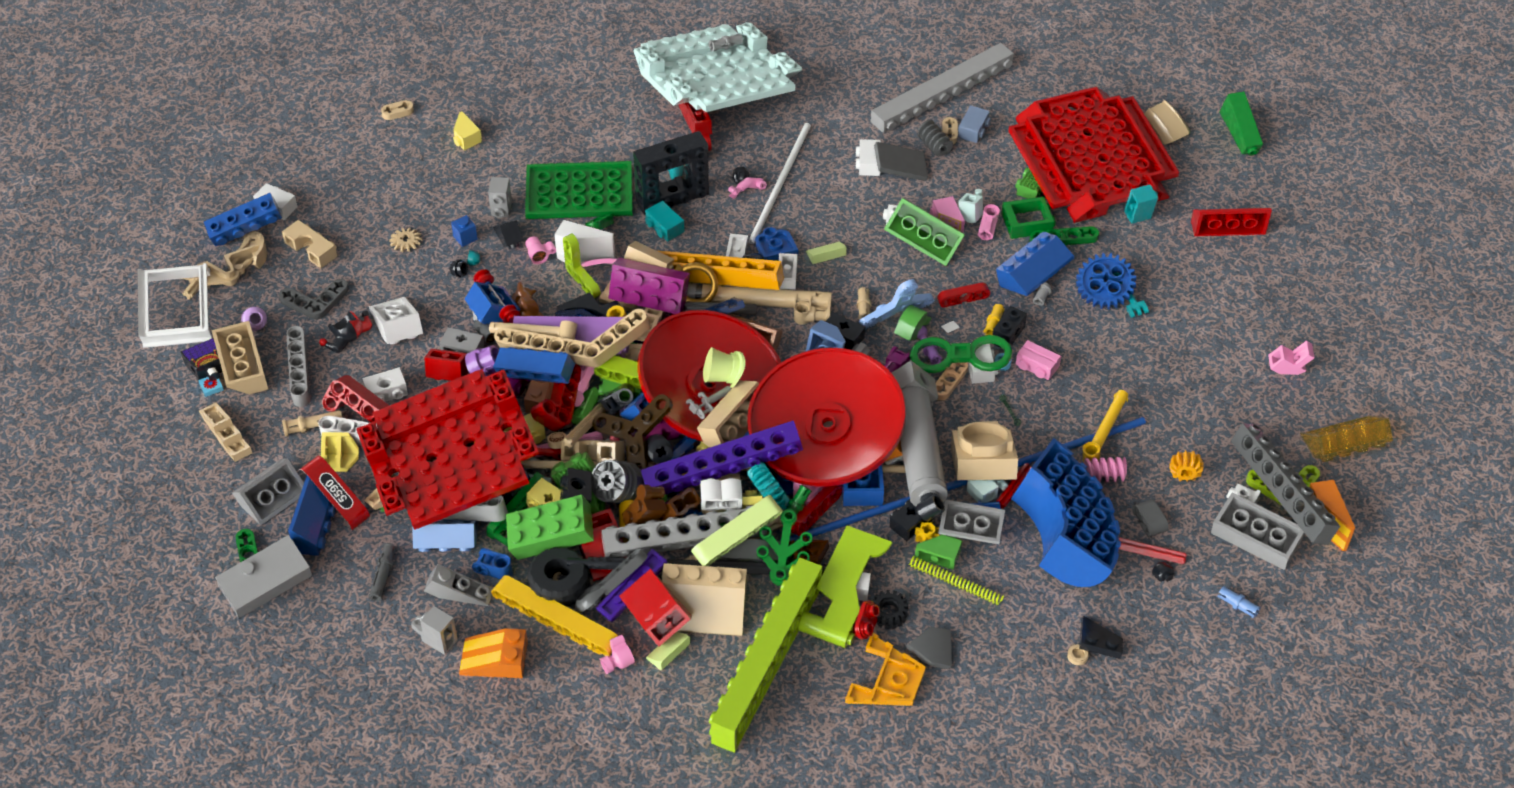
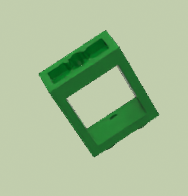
M1044 197L1003 202L1001 215L1011 239L1029 237L1033 231L1053 229L1056 225L1055 217L1050 213V205L1046 203ZM1040 210L1044 220L1018 223L1015 214Z

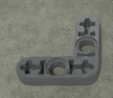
M336 279L315 300L291 288L281 290L279 292V299L283 305L318 320L323 318L347 294L349 288L346 280ZM328 297L333 298L332 301H329V302L324 301V299H326V298H328ZM301 302L307 303L305 306H298Z

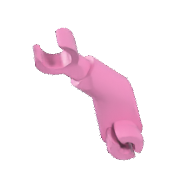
M747 177L737 184V187H729L731 192L729 196L734 199L740 191H744L747 188L764 190L767 184L762 178Z

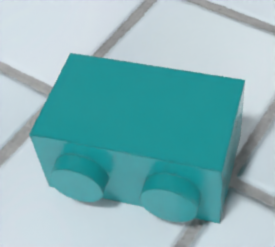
M1151 184L1131 189L1124 209L1131 224L1151 219L1158 201V194L1153 190Z
M661 201L645 210L647 226L649 228L652 227L660 238L663 237L667 242L685 232L684 220L665 202Z

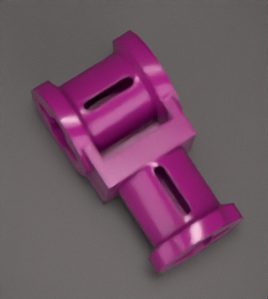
M894 346L886 357L885 367L891 373L911 361L910 353H905L899 350L897 346Z

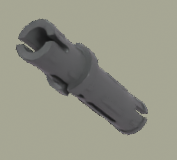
M392 543L384 544L381 557L377 560L378 567L368 596L371 600H382L383 591L389 571L393 567V557L397 549Z

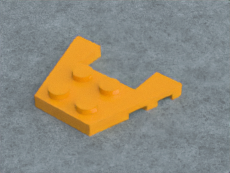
M873 633L868 640L865 652L885 658L873 689L851 683L845 703L913 706L926 667L906 653L902 654L893 648L891 643L888 641L885 643L879 639V635Z

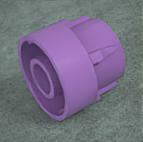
M492 345L484 349L477 348L467 353L465 362L469 373L483 369L485 376L496 373L493 366L499 349Z

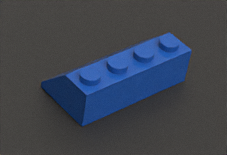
M1042 232L996 268L999 286L1028 296L1072 261L1074 255L1056 235Z
M308 475L306 476L288 531L290 538L301 554L319 556L320 550L325 548V534L330 532L331 516H335L336 508Z

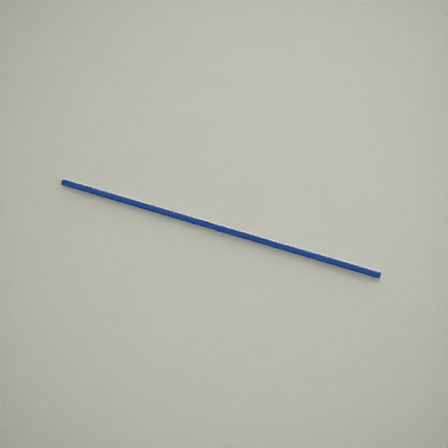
M1141 417L1114 426L1107 437L1146 424L1145 418ZM1096 433L1064 443L1063 445L1069 450L1077 448L1087 442H1091ZM1044 450L1018 459V467L1023 466L1025 463L1029 464L1037 461ZM955 480L946 483L947 491L967 485L968 480ZM910 496L807 530L806 532L811 533L812 537L903 507L906 501L910 499ZM797 535L790 536L791 542L800 539V536Z

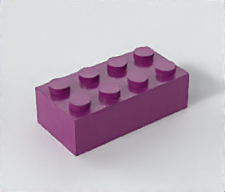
M619 257L612 264L608 299L677 314L684 310L690 273Z

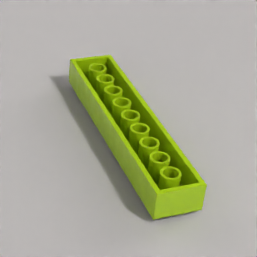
M799 557L796 565L793 564L791 566L788 580H784L781 585V593L779 596L776 595L774 597L771 611L766 612L762 628H758L755 633L754 643L748 645L744 661L741 660L739 662L735 678L731 677L728 683L727 693L721 695L717 711H713L709 718V724H711L709 731L711 744L734 753L736 752L799 632L798 627L804 612L810 611L820 592L817 589V585L822 577L821 565Z

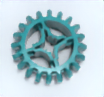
M764 463L755 464L747 471V475L764 498L771 495L782 510L789 506L788 502L790 499Z

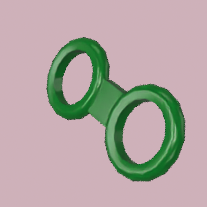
M995 335L981 336L973 340L971 344H950L942 338L928 337L918 341L912 347L910 359L927 373L942 372L949 368L952 363L970 362L975 368L982 371L991 372L1007 366L1011 361L1013 351L1011 345L1004 338ZM990 343L1000 346L1005 353L1000 360L987 363L979 360L975 356V352L980 346ZM934 345L943 348L947 352V357L939 364L930 365L921 362L918 358V353L923 348Z

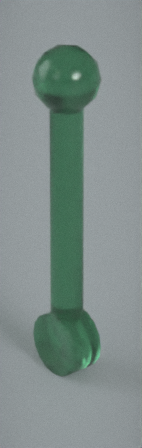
M1000 395L999 399L1004 403L1012 416L1014 425L1020 426L1021 420L1015 416L1007 402L1006 395Z

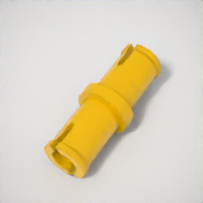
M995 304L983 331L985 335L993 334V329L1005 311L1003 305Z

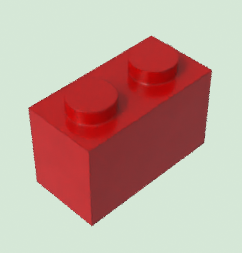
M431 348L424 357L426 377L433 378L434 380L452 381L467 375L468 369L465 362L467 353Z

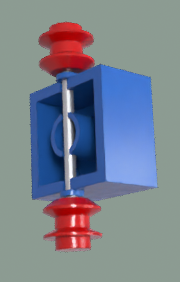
M482 269L476 272L473 278L474 284L466 295L465 301L477 316L478 321L483 324H490V322L513 323L514 316H520V308L503 286L492 285L494 277L490 274L489 270Z

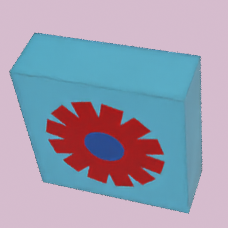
M206 377L198 380L205 397L224 390L219 379L210 381Z

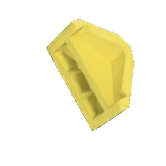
M322 432L321 457L327 461L335 472H348L359 459V447L349 433Z

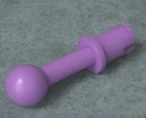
M924 326L921 327L917 338L920 340L927 338L928 332ZM934 345L923 349L924 355L928 356L932 365L939 364L942 360L937 351V346Z

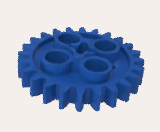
M1102 253V258H1099L1096 254L1095 260L1088 258L1089 264L1083 262V268H1079V274L1076 275L1078 280L1076 281V287H1079L1078 293H1082L1081 299L1087 298V304L1093 302V307L1099 304L1100 309L1107 305L1108 310H1110L1111 305L1117 308V303L1124 305V299L1130 300L1129 294H1134L1133 288H1136V276L1134 275L1135 270L1131 269V263L1126 264L1125 258L1120 261L1119 255L1112 258V253L1108 257ZM1097 270L1103 271L1102 273H1095ZM1114 273H1120L1121 275H1119V276H1114L1113 274H1114ZM1094 286L1099 287V289L1093 290L1091 288ZM1111 289L1118 290L1117 292H1110Z

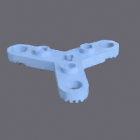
M911 279L898 287L891 302L879 305L876 311L863 317L858 323L865 326L866 330L869 326H875L878 322H882L900 311H905L909 305L921 309L926 307V305L930 306L935 300L931 293L915 295L918 285L914 279Z

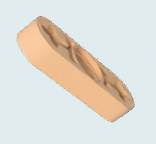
M968 362L952 363L943 372L936 382L937 400H946L967 373ZM953 377L955 381L948 382L945 378ZM943 385H944V386H945V390L942 391L941 393H939L938 391H941V390L943 389Z

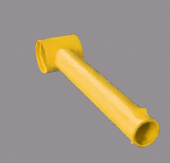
M1118 390L1114 394V400L1093 440L1083 445V463L1085 458H1088L1090 462L1093 458H1097L1099 462L1100 450L1126 401L1128 402L1129 395L1126 391Z

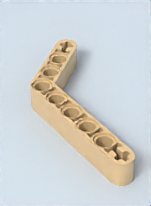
M635 309L592 342L510 328L498 329L494 334V338L499 348L514 347L522 350L528 348L534 351L565 352L570 355L577 365L599 367L648 331L650 321L643 309Z

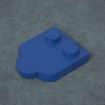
M767 227L763 230L762 234L757 235L755 238L756 248L764 260H779V253L798 255V248L790 232L787 230Z

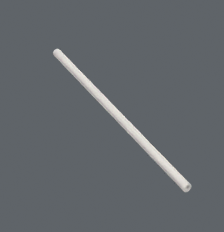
M809 123L804 124L748 243L755 244V238L760 234L811 127Z

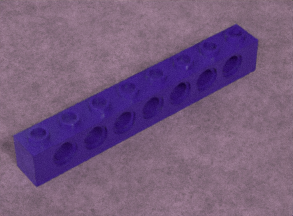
M793 420L642 469L641 473L645 485H650L651 487L662 486L666 495L672 492H679L690 486H698L701 484V481L706 479H719L724 475L738 473L761 462L775 461L780 457L796 454L802 451L803 448Z

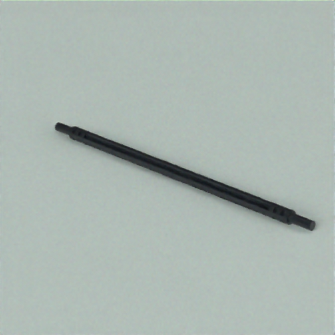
M567 558V566L583 563L588 569L614 570L626 558ZM666 559L668 564L702 566L698 560ZM715 561L709 565L710 567L747 569V574L770 575L771 572L764 562ZM820 564L822 566V575L828 564ZM778 572L776 575H784V574H783L782 572Z

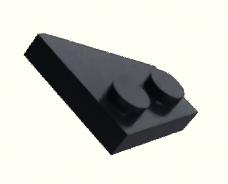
M1083 616L1081 620L1079 649L1118 659L1121 658L1123 638L1088 617Z

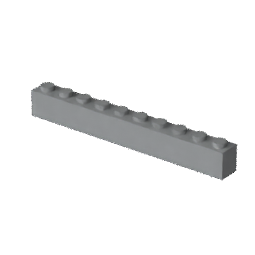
M999 43L871 110V123L883 133L891 131L896 126L907 123L911 118L920 116L928 109L931 110L936 105L946 102L949 98L958 96L962 91L971 89L977 83L984 82L987 78L997 75L1004 69H1009L1013 64L1014 53L1002 43Z

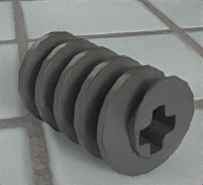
M926 120L920 125L917 132L918 137L936 156H943L951 151L953 147L952 140L950 141V138L938 128L937 124H934L933 120Z

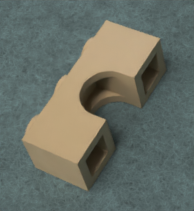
M297 220L282 231L285 244L295 251L309 246L306 248L308 258L320 268H323L337 257L336 245L332 241L325 239L321 233L312 230L308 224Z
M579 439L569 448L564 446V440H561V460L569 461L574 454L587 452L590 458L597 460V462L604 460L625 461V441Z

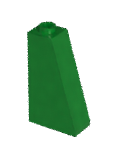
M1245 91L1228 94L1219 112L1242 155H1255L1260 151L1263 143Z

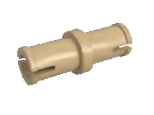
M865 287L857 291L859 320L862 319V316L865 317L870 314L871 301L869 300V289Z

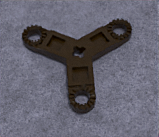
M658 395L632 421L600 413L593 420V428L601 434L625 440L627 462L637 466L641 464L642 469L649 467L646 436L662 421V418L668 412H671L673 402L666 395ZM666 401L665 407L660 410L659 403ZM606 419L605 426L600 428L599 422ZM634 429L638 430V432L635 433V436L631 435L634 432Z

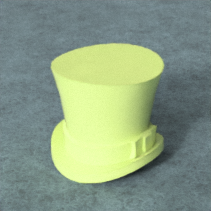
M711 347L704 363V382H726L731 384L730 388H733L745 369L743 353L734 351V353L727 354Z

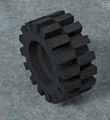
M886 590V594L881 591L879 595L876 594L872 601L880 609L876 622H879V627L882 628L885 625V629H889V626H892V629H896V625L900 627L902 622L905 623L908 615V603L901 593L897 595V591H893L892 594L890 590ZM885 605H892L897 609V612L886 614L881 609Z

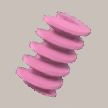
M1102 457L1099 459V462L1097 458H1093L1091 462L1088 458H1085L1084 464L1087 466V472L1091 477L1095 476L1100 483L1102 477L1105 478L1106 482H1109L1110 477L1116 482L1118 476H1120L1122 482L1125 481L1127 474L1125 457L1123 460L1120 457H1116L1115 460L1109 457L1107 461Z

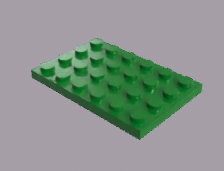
M631 161L527 164L526 219L599 217L608 214L613 216H633Z

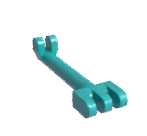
M1114 273V276L1121 275L1120 273ZM1129 294L1130 300L1128 301L1130 305H1127L1126 309L1131 318L1135 317L1134 311L1137 316L1142 315L1141 309L1145 314L1149 313L1144 300L1137 302L1135 296Z

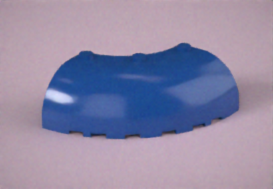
M1053 438L1032 466L1011 500L1017 503L1030 516L1040 532L1043 543V556L1039 567L1066 584L1077 587L1095 586L1103 582L1110 575L1119 557L1118 549L1121 545L1118 536L1120 533L1119 522L1115 520L1113 504L1110 498L1105 497L1102 492L1103 486L1095 476L1091 477L1086 470L1087 466L1083 462L1079 463L1072 457L1073 452Z

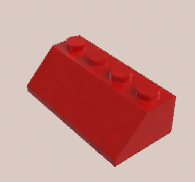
M1194 209L1191 218L1194 236L1265 235L1272 209Z

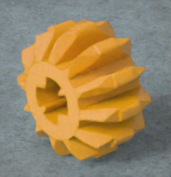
M1185 450L1183 453L1178 451L1177 455H1172L1169 469L1173 478H1178L1179 481L1186 480L1188 482L1190 479L1195 481L1196 477H1201L1204 463L1200 454H1195L1194 451L1187 452Z

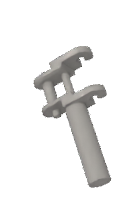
M727 386L709 397L700 392L698 397H702L701 405H696L691 399L686 400V404H690L689 409L693 414H697L701 419H704L705 414L710 413L714 409L711 404L725 397L731 388Z

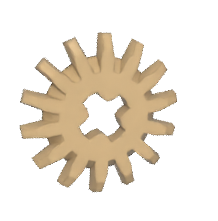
M402 228V232L396 230V234H391L393 238L389 239V242H392L390 244L391 247L395 246L394 250L401 248L400 252H403L404 249H407L409 252L410 248L415 250V245L420 246L421 243L419 241H422V237H419L421 233H418L416 229L411 231V228H408L407 231ZM407 236L408 240L404 242L403 239Z

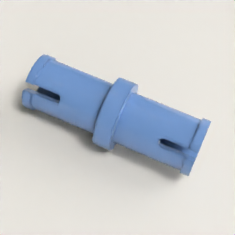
M1226 586L1221 588L1220 594L1217 597L1231 604L1233 609H1239L1253 619L1258 615L1260 606L1253 604L1245 599L1244 595H1238Z

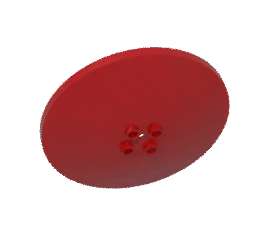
M690 310L665 318L649 332L639 352L637 372L641 389L648 403L658 395H666L673 402L671 412H668L662 420L678 432L703 442L697 427L704 419L692 413L689 409L690 404L687 405L686 400L691 399L699 406L702 404V397L699 398L698 393L703 392L709 397L731 385L726 382H710L713 387L705 385L703 368L710 348L712 347L727 354L734 353V351L742 352L745 357V369L739 380L756 381L758 384L773 368L782 362L771 344L758 331L745 322L720 312ZM723 398L711 404L712 407L715 408ZM666 401L659 403L660 410L665 407Z
M844 348L814 349L786 359L762 379L753 393L749 404L747 416L748 431L750 435L794 420L803 450L793 455L780 457L775 461L765 462L764 464L779 476L798 484L816 487L836 486L868 475L890 457L904 431L906 422L905 401L902 390L893 374L874 358L864 353ZM827 421L833 422V425L830 427L823 426Z

